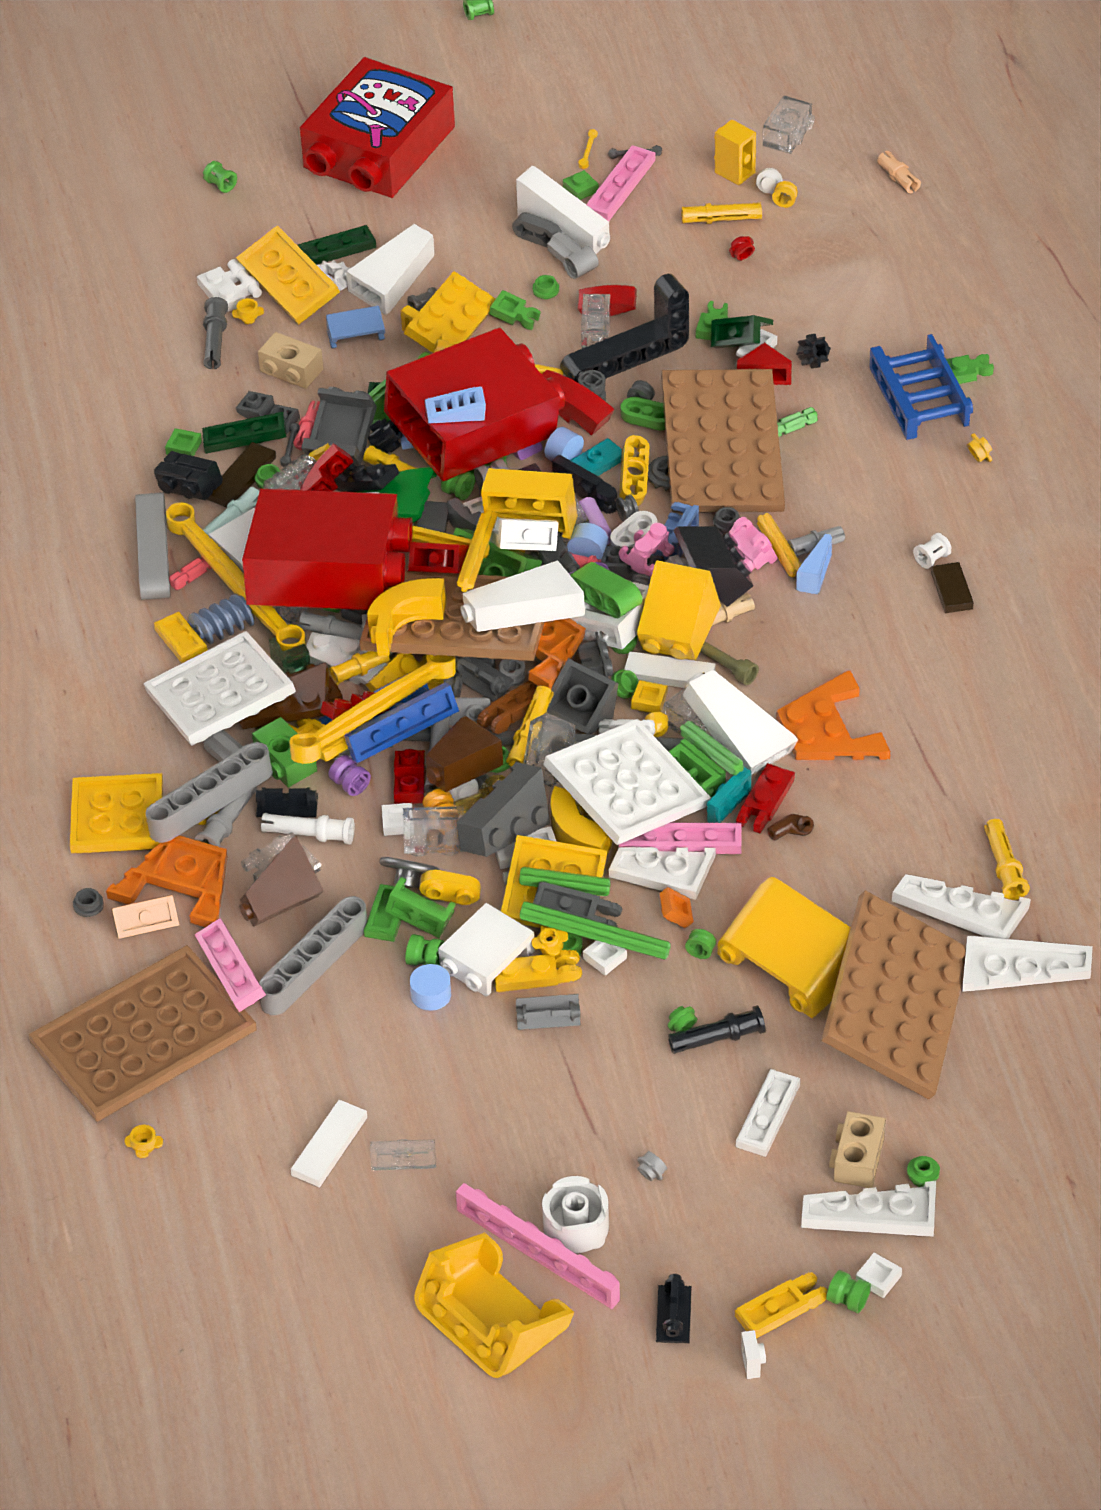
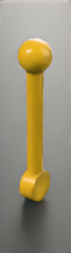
M595 129L588 131L589 139L583 158L578 161L579 168L581 169L589 167L588 156L593 140L598 135Z

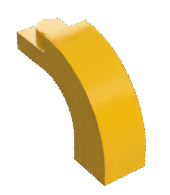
M444 578L417 579L404 582L389 588L373 601L368 610L367 617L369 635L372 644L377 645L378 656L390 655L393 636L396 630L404 624L422 619L443 620L446 607Z
M554 786L551 795V824L556 841L607 850L608 855L612 847V839L595 821L579 814L575 799L565 788Z

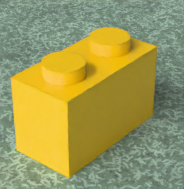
M731 119L715 132V173L739 186L756 173V132Z

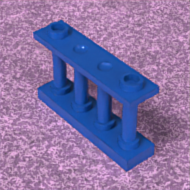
M933 334L927 335L926 350L890 358L889 355H885L881 346L870 348L869 368L906 440L917 438V430L921 422L958 414L964 427L969 426L970 414L973 413L972 401L970 397L966 398L944 357L942 345L937 344ZM928 360L933 367L904 375L895 374L893 368ZM936 378L942 384L939 387L913 393L904 391L902 388L905 385ZM948 396L952 403L923 411L914 410L911 405Z
M391 682V683H389V684H387V685H385V686H383V687H381V688H379V689H377V690H375V691H373V692L376 693V692L380 691L381 689L385 688L386 686L392 684L393 682ZM445 682L429 690L428 685L425 684L390 707L389 711L374 716L373 719L344 735L352 760L359 763L459 712L451 685ZM327 716L319 719V722L324 725L332 721Z

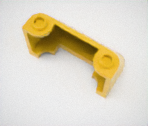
M769 877L759 885L717 944V954L728 964L739 965L747 958L789 987V1002L796 1011L803 1012L813 1019L832 1002L851 927L779 879Z
M484 1232L431 1251L416 1287L414 1299L417 1309L488 1375L493 1378H499L514 1371L565 1331L571 1322L574 1311L559 1299L546 1301L540 1310L499 1273L503 1262L502 1250Z

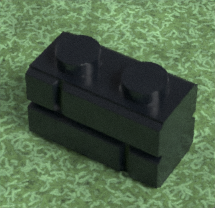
M171 451L164 458V462L161 461L154 469L160 490L167 494L183 495L188 499L196 498L206 501L213 493V490H216L222 484L223 479L217 462Z

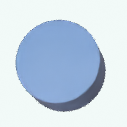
M566 427L557 428L550 435L546 443L545 457L552 461L555 457L561 455L572 460L582 452L584 445L583 437Z
M580 523L574 527L571 539H569L567 544V551L586 557L594 555L597 559L601 560L608 543V536L601 527L595 524Z
M426 964L415 969L410 976L412 1002L418 1008L429 1011L444 1007L451 999V982L448 971L436 964Z

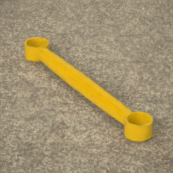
M184 502L174 503L169 506L166 511L168 529L174 534L185 535L234 594L243 596L246 600L244 573L196 524L194 508ZM178 516L189 517L187 520L184 521L173 520L175 517ZM249 605L252 613L276 636L277 651L282 656L293 658L304 652L306 648L305 632L300 626L294 624L287 625L273 606ZM287 638H296L300 640L294 644H285L282 642Z
M427 654L425 665L371 695L316 732L299 733L290 738L291 759L302 764L319 760L321 748L358 728L379 713L386 711L431 680L453 677L456 674L455 656Z

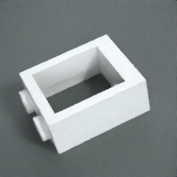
M632 582L641 592L643 602L620 618L604 615L603 611L584 602L585 615L571 618L586 628L583 640H596L595 632L598 631L601 643L606 642L607 646L623 650L637 635L649 586Z

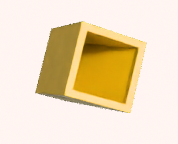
M656 560L637 630L642 650L652 654L670 655L680 660L689 659L696 661L721 606L710 571Z

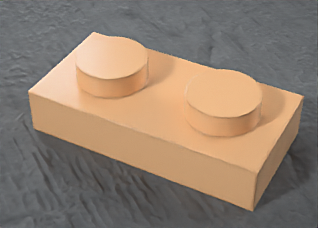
M173 895L112 908L119 939L179 925Z

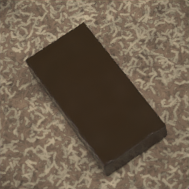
M960 562L931 566V574L944 612L952 613L973 609L974 602Z

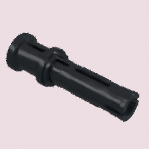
M756 1005L750 1011L736 1015L732 1012L724 1016V1019L717 1022L668 1034V1041L672 1053L676 1054L728 1038L737 1041L740 1040L741 1036L757 1031L762 1034L766 1032L762 1012L759 1006Z

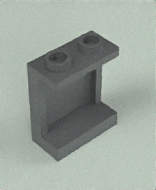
M337 387L319 388L317 394L320 397V404L310 439L304 438L301 447L303 452L308 457L310 452L327 443L330 446L334 443L350 454L354 461L352 464L360 466L370 434V426L373 423L376 412V404L372 397L364 391L356 390L352 393L345 392Z

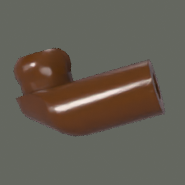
M790 814L768 827L767 831L773 840H778L786 834L805 836L812 832L814 821L809 816Z

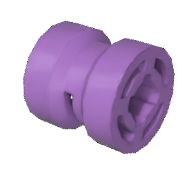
M343 755L335 760L329 770V778L336 784L342 785L343 790L351 796L362 793L368 786L371 778L370 773L361 766L357 767V763L348 755Z

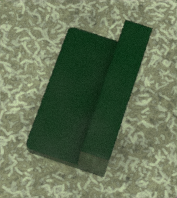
M756 315L714 319L711 325V347L725 348L760 344L761 326L773 325V319Z

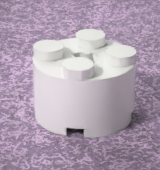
M570 1176L556 1181L552 1185L553 1188L547 1194L545 1193L542 1200L545 1235L560 1240L567 1249L574 1253H583L602 1247L609 1230L608 1197L605 1190L599 1184L597 1187L590 1183L588 1178L581 1176Z

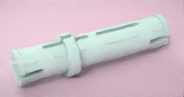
M250 487L237 500L229 502L227 508L209 523L203 531L209 536L213 531L256 506L258 499L256 497L259 495V490L255 487Z

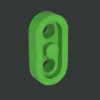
M630 397L621 403V418L625 422L650 429L665 430L663 403L640 397Z

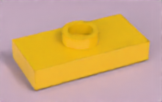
M179 611L154 622L155 631L181 663L208 651L207 645Z

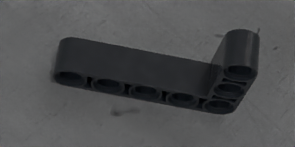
M673 274L662 275L654 285V320L568 354L561 361L560 369L566 377L578 382V378L583 372L589 370L599 371L607 379L682 348L689 340L688 291Z

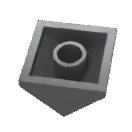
M568 658L551 689L554 692V696L546 714L585 734H593L599 729L598 724L601 720L614 717L619 684Z

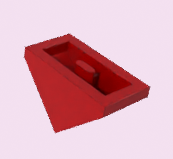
M765 342L737 360V369H772L774 385H791L792 361Z

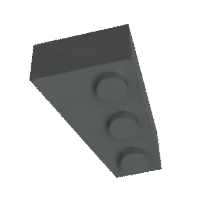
M516 762L510 768L512 772L503 781L498 780L493 785L494 790L485 799L480 798L456 822L461 851L487 857L516 842L517 835L528 836L550 824L541 767Z

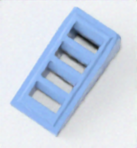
M473 387L425 399L428 423L485 420L486 403L483 388ZM436 408H441V411L436 412Z
M825 534L799 567L796 573V589L798 591L817 595L820 593L832 556L831 534Z

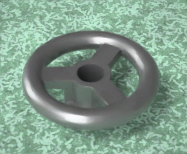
M392 857L380 858L381 865L397 869L394 884H397L400 877L407 879L404 885L408 887L418 888L420 873L423 874L428 870H439L436 866Z

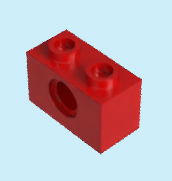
M410 542L408 571L460 574L469 545Z

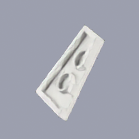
M312 632L304 650V661L314 663V665L326 662L328 668L350 660L352 655L356 653L361 655L368 651L360 650V640ZM390 652V660L396 655V652ZM387 663L368 670V673L364 676L357 675L352 677L349 681L357 685L360 683L366 684Z
M619 847L609 868V877L660 891L669 887L690 899L696 900L716 856V848H705V852H688V848H676L675 852L659 851L656 847Z

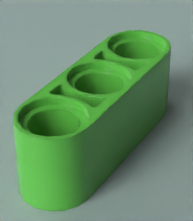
M589 562L570 574L584 591V602L614 618H620L643 602L641 592L635 584L594 562Z

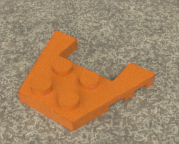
M570 618L546 621L535 655L542 662L529 671L528 680L537 686H546L552 689L568 658L571 659L578 646L585 638L586 628Z
M851 670L840 674L777 710V721L798 739L792 750L796 760H834L835 756H851L853 760H864V756H879V760L890 759L891 751L882 732L851 739L834 704L835 702L859 697L860 688Z
M180 835L168 842L159 843L145 855L144 862L137 868L131 867L124 873L123 880L117 885L113 883L107 888V899L124 904L134 903L144 885L149 883L199 898L189 915L190 923L207 927L219 919L228 858L227 849Z

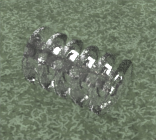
M300 455L296 460L290 462L288 466L283 467L280 472L275 473L272 478L265 480L263 489L300 490L308 473L317 461L308 455Z

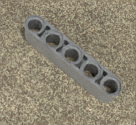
M164 492L135 495L141 600L170 598Z
M259 742L248 744L151 804L146 810V819L151 839L159 843L174 839L268 780L272 775L268 747Z
M349 896L342 899L261 978L259 983L266 995L260 998V1004L266 1014L279 1015L285 1012L364 934L367 913L366 904L361 898Z

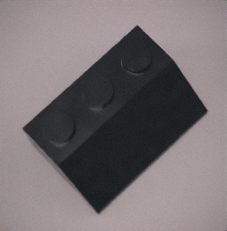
M677 526L673 530L689 566L711 572L718 598L726 607L730 606L754 586L749 576L752 571L743 561L745 557L737 548L739 544L729 532L724 534L717 526Z

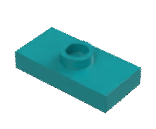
M607 438L570 461L599 476L621 463L622 449Z
M744 767L742 772L733 775L726 784L723 783L718 787L715 795L707 802V823H721L751 792V770Z

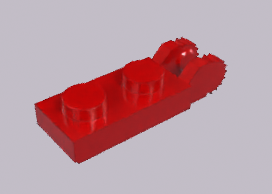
M767 763L741 807L736 823H741L743 828L751 815L756 816L753 831L760 834L768 821L772 820L795 780V772Z

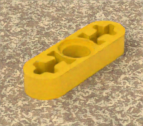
M632 435L626 439L622 449L619 498L624 500L626 495L632 493L630 490L631 485H636L635 495H631L636 500L637 506H640L647 493L650 446L645 438ZM634 447L639 452L637 457H633ZM627 468H638L641 471V474H631Z

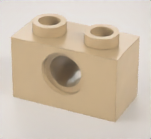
M277 332L258 351L260 372L305 389L323 370L322 349Z

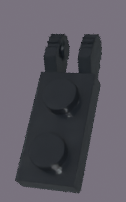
M561 455L552 460V473L572 474L574 492L581 498H594L601 512L603 511L606 514L616 512L615 500L617 498V491L612 485Z
M382 463L374 466H355L351 464L342 474H339L334 479L338 486L336 490L340 492L382 490L399 474V470L395 464L382 465Z

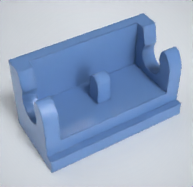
M379 306L326 315L327 334L331 348H337L336 342L339 339L377 333L379 340L385 339V327Z
M679 502L672 504L671 509L683 513V515L670 512L665 523L669 532L668 542L674 546V552L666 557L663 555V552L657 550L652 555L663 556L664 560H668L669 557L675 555L682 556L683 551L673 530L677 526H699V506H690Z

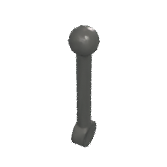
M658 145L653 146L651 149H646L655 152V156L662 154V147ZM612 148L609 150L608 155L614 159L625 155L628 150L617 151Z
M292 423L289 427L291 434L286 453L280 459L281 466L285 468L290 467L292 464L290 455L293 441L300 429L297 423Z

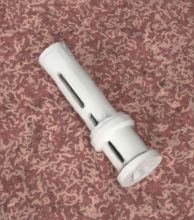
M264 813L262 816V820L267 822L261 823V831L265 833L314 836L320 842H326L327 839L344 841V844L350 845L353 841L355 823L354 819L350 817L346 820L330 819L328 815L319 816L318 819Z

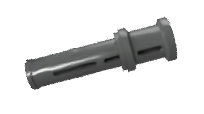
M211 297L206 300L204 305L207 314L203 320V326L207 332L203 364L206 368L212 369V361H214V369H217L221 366L222 332L227 328L225 314L228 312V303L223 298Z

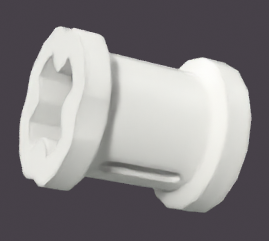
M936 533L931 536V540L926 544L917 545L913 550V554L921 567L929 569L934 565V561L951 554V545L945 536L941 533Z

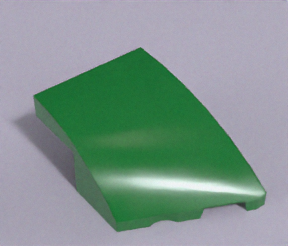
M431 467L399 472L382 490L355 492L397 494L398 517L412 518V523H414L423 514L424 504L430 495L428 489L429 482L437 474Z

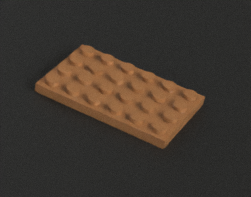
M772 369L662 370L661 383L671 506L675 502L690 506L697 505L699 506V512H717L723 507L734 508L737 512H784L785 497Z
M405 571L404 582L417 579L444 578L446 607L443 620H415L397 629L393 636L390 652L534 661L545 622L477 632L470 622H465L461 613V606L464 605V592L461 591L462 587L457 586L459 574ZM478 575L473 589L508 577ZM367 617L360 638V650L377 652V645L371 642Z
M865 890L858 898L821 1041L927 1099L932 1098L937 1091L964 977L966 946Z
M186 945L28 1035L30 1043L94 1120L98 1122L256 1031L257 1027L256 1022L245 1009L239 1012L222 983L192 949Z

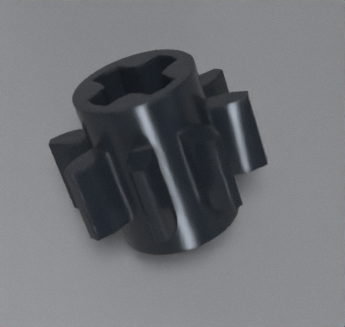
M816 334L806 335V339L798 341L799 346L796 355L802 361V366L810 364L811 369L819 368L821 363L829 361L828 355L831 347L825 341V337L817 338Z
M386 418L383 420L379 419L370 426V429L373 431L368 437L371 446L373 445L385 453H392L401 446L398 440L402 438L403 434L392 420L387 421Z

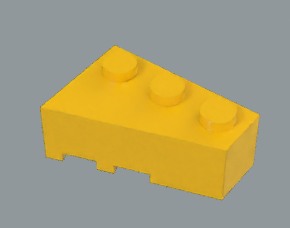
M488 468L481 489L484 513L487 510H492V514L500 518L556 520L558 522V532L563 533L562 537L571 539L578 517L572 474Z

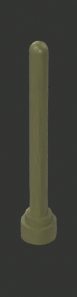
M704 642L700 652L732 670L736 680L744 685H749L755 680L759 671L757 664L748 659L736 660L711 644Z

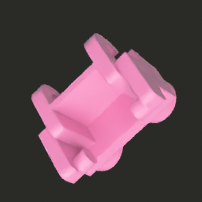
M741 517L734 523L729 533L738 542L737 548L744 555L745 560L743 561L751 571L754 568L760 569L766 562L773 564L778 559L769 539L755 528L746 517Z
M661 523L652 524L650 530L643 538L641 537L644 534L643 530H638L634 534L635 546L629 554L626 553L629 550L627 546H623L619 550L620 559L639 574L652 576L654 564L648 566L647 559L657 550L663 552V555L666 557L674 552V546L668 542L669 532L666 526Z

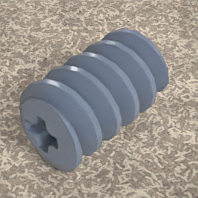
M237 594L231 595L229 600H220L219 605L213 603L209 606V609H200L198 614L193 612L188 617V623L201 639L205 638L209 644L214 643L213 634L220 640L224 639V629L229 635H233V625H236L240 631L244 630V620L250 626L254 625L250 606L246 605V600L243 596Z

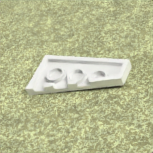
M905 874L892 893V902L981 936L1009 939L1028 911L1031 899L1020 897L1019 901L1005 899V894L993 891L991 896L973 892V887L963 885L957 888L946 887L943 881Z
M967 936L962 992L1090 979L1093 946Z
M936 1181L925 1182V1187L910 1188L909 1184L895 1185V1190L877 1192L876 1187L865 1188L859 1194L849 1195L846 1191L804 1195L801 1228L934 1237Z

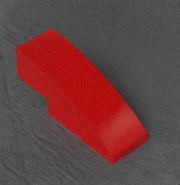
M550 370L542 373L545 379L552 377L560 384L565 396V406L559 410L558 415L568 424L574 420L592 436L610 420L615 409L594 392L559 373Z

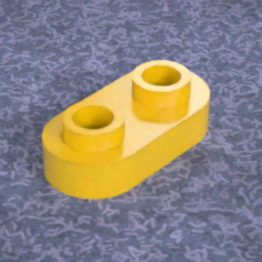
M428 870L420 877L419 889L424 896L433 900L452 901L460 905H470L479 900L481 884L472 876L441 870Z

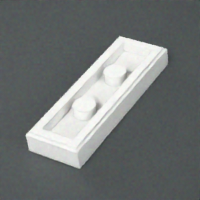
M629 651L624 670L632 671L637 676L638 681L687 688V681L696 673L702 672V674H705L712 669L715 671V663L687 659L680 660L673 657Z
M770 1069L736 1139V1148L767 1156L798 1091L800 1078Z
M338 1100L292 1166L291 1176L320 1188L366 1121L367 1111Z

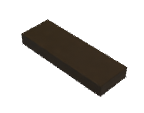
M252 442L222 475V484L216 490H213V493L207 500L227 508L229 502L237 500L254 484L258 469L263 465L271 464L276 459V451Z

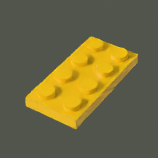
M278 225L236 257L246 271L258 281L259 285L298 325L340 293L337 285Z
M453 271L407 325L404 334L432 353H434L437 339L449 341V344L452 345L458 344L472 336L489 315L490 307L496 298Z

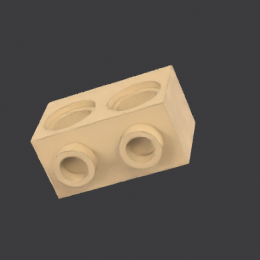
M847 1111L845 1123H839L837 1128L836 1142L839 1143L838 1149H832L829 1168H834V1182L873 1188L885 1139L886 1118Z

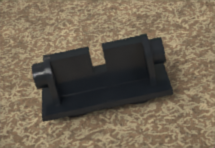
M262 787V790H256V817H262L264 813L292 817H317L318 793L317 790H311V787L289 788V793H283V788Z
M679 1274L669 1275L665 1285H658L656 1342L690 1343L692 1286H685V1282Z

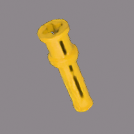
M991 819L986 822L987 825H984V830L997 862L995 873L997 878L1002 881L1004 897L1010 900H1018L1020 897L1028 894L1030 886L1028 881L1023 878L1021 862L1014 858L1003 822L1000 819Z

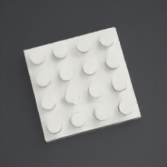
M247 631L143 683L150 697L191 746L205 741L209 736L232 727L240 720L255 715L260 710L275 702H280L296 692L292 681Z
M638 719L547 755L543 763L616 845L707 807V802L711 799L705 790Z

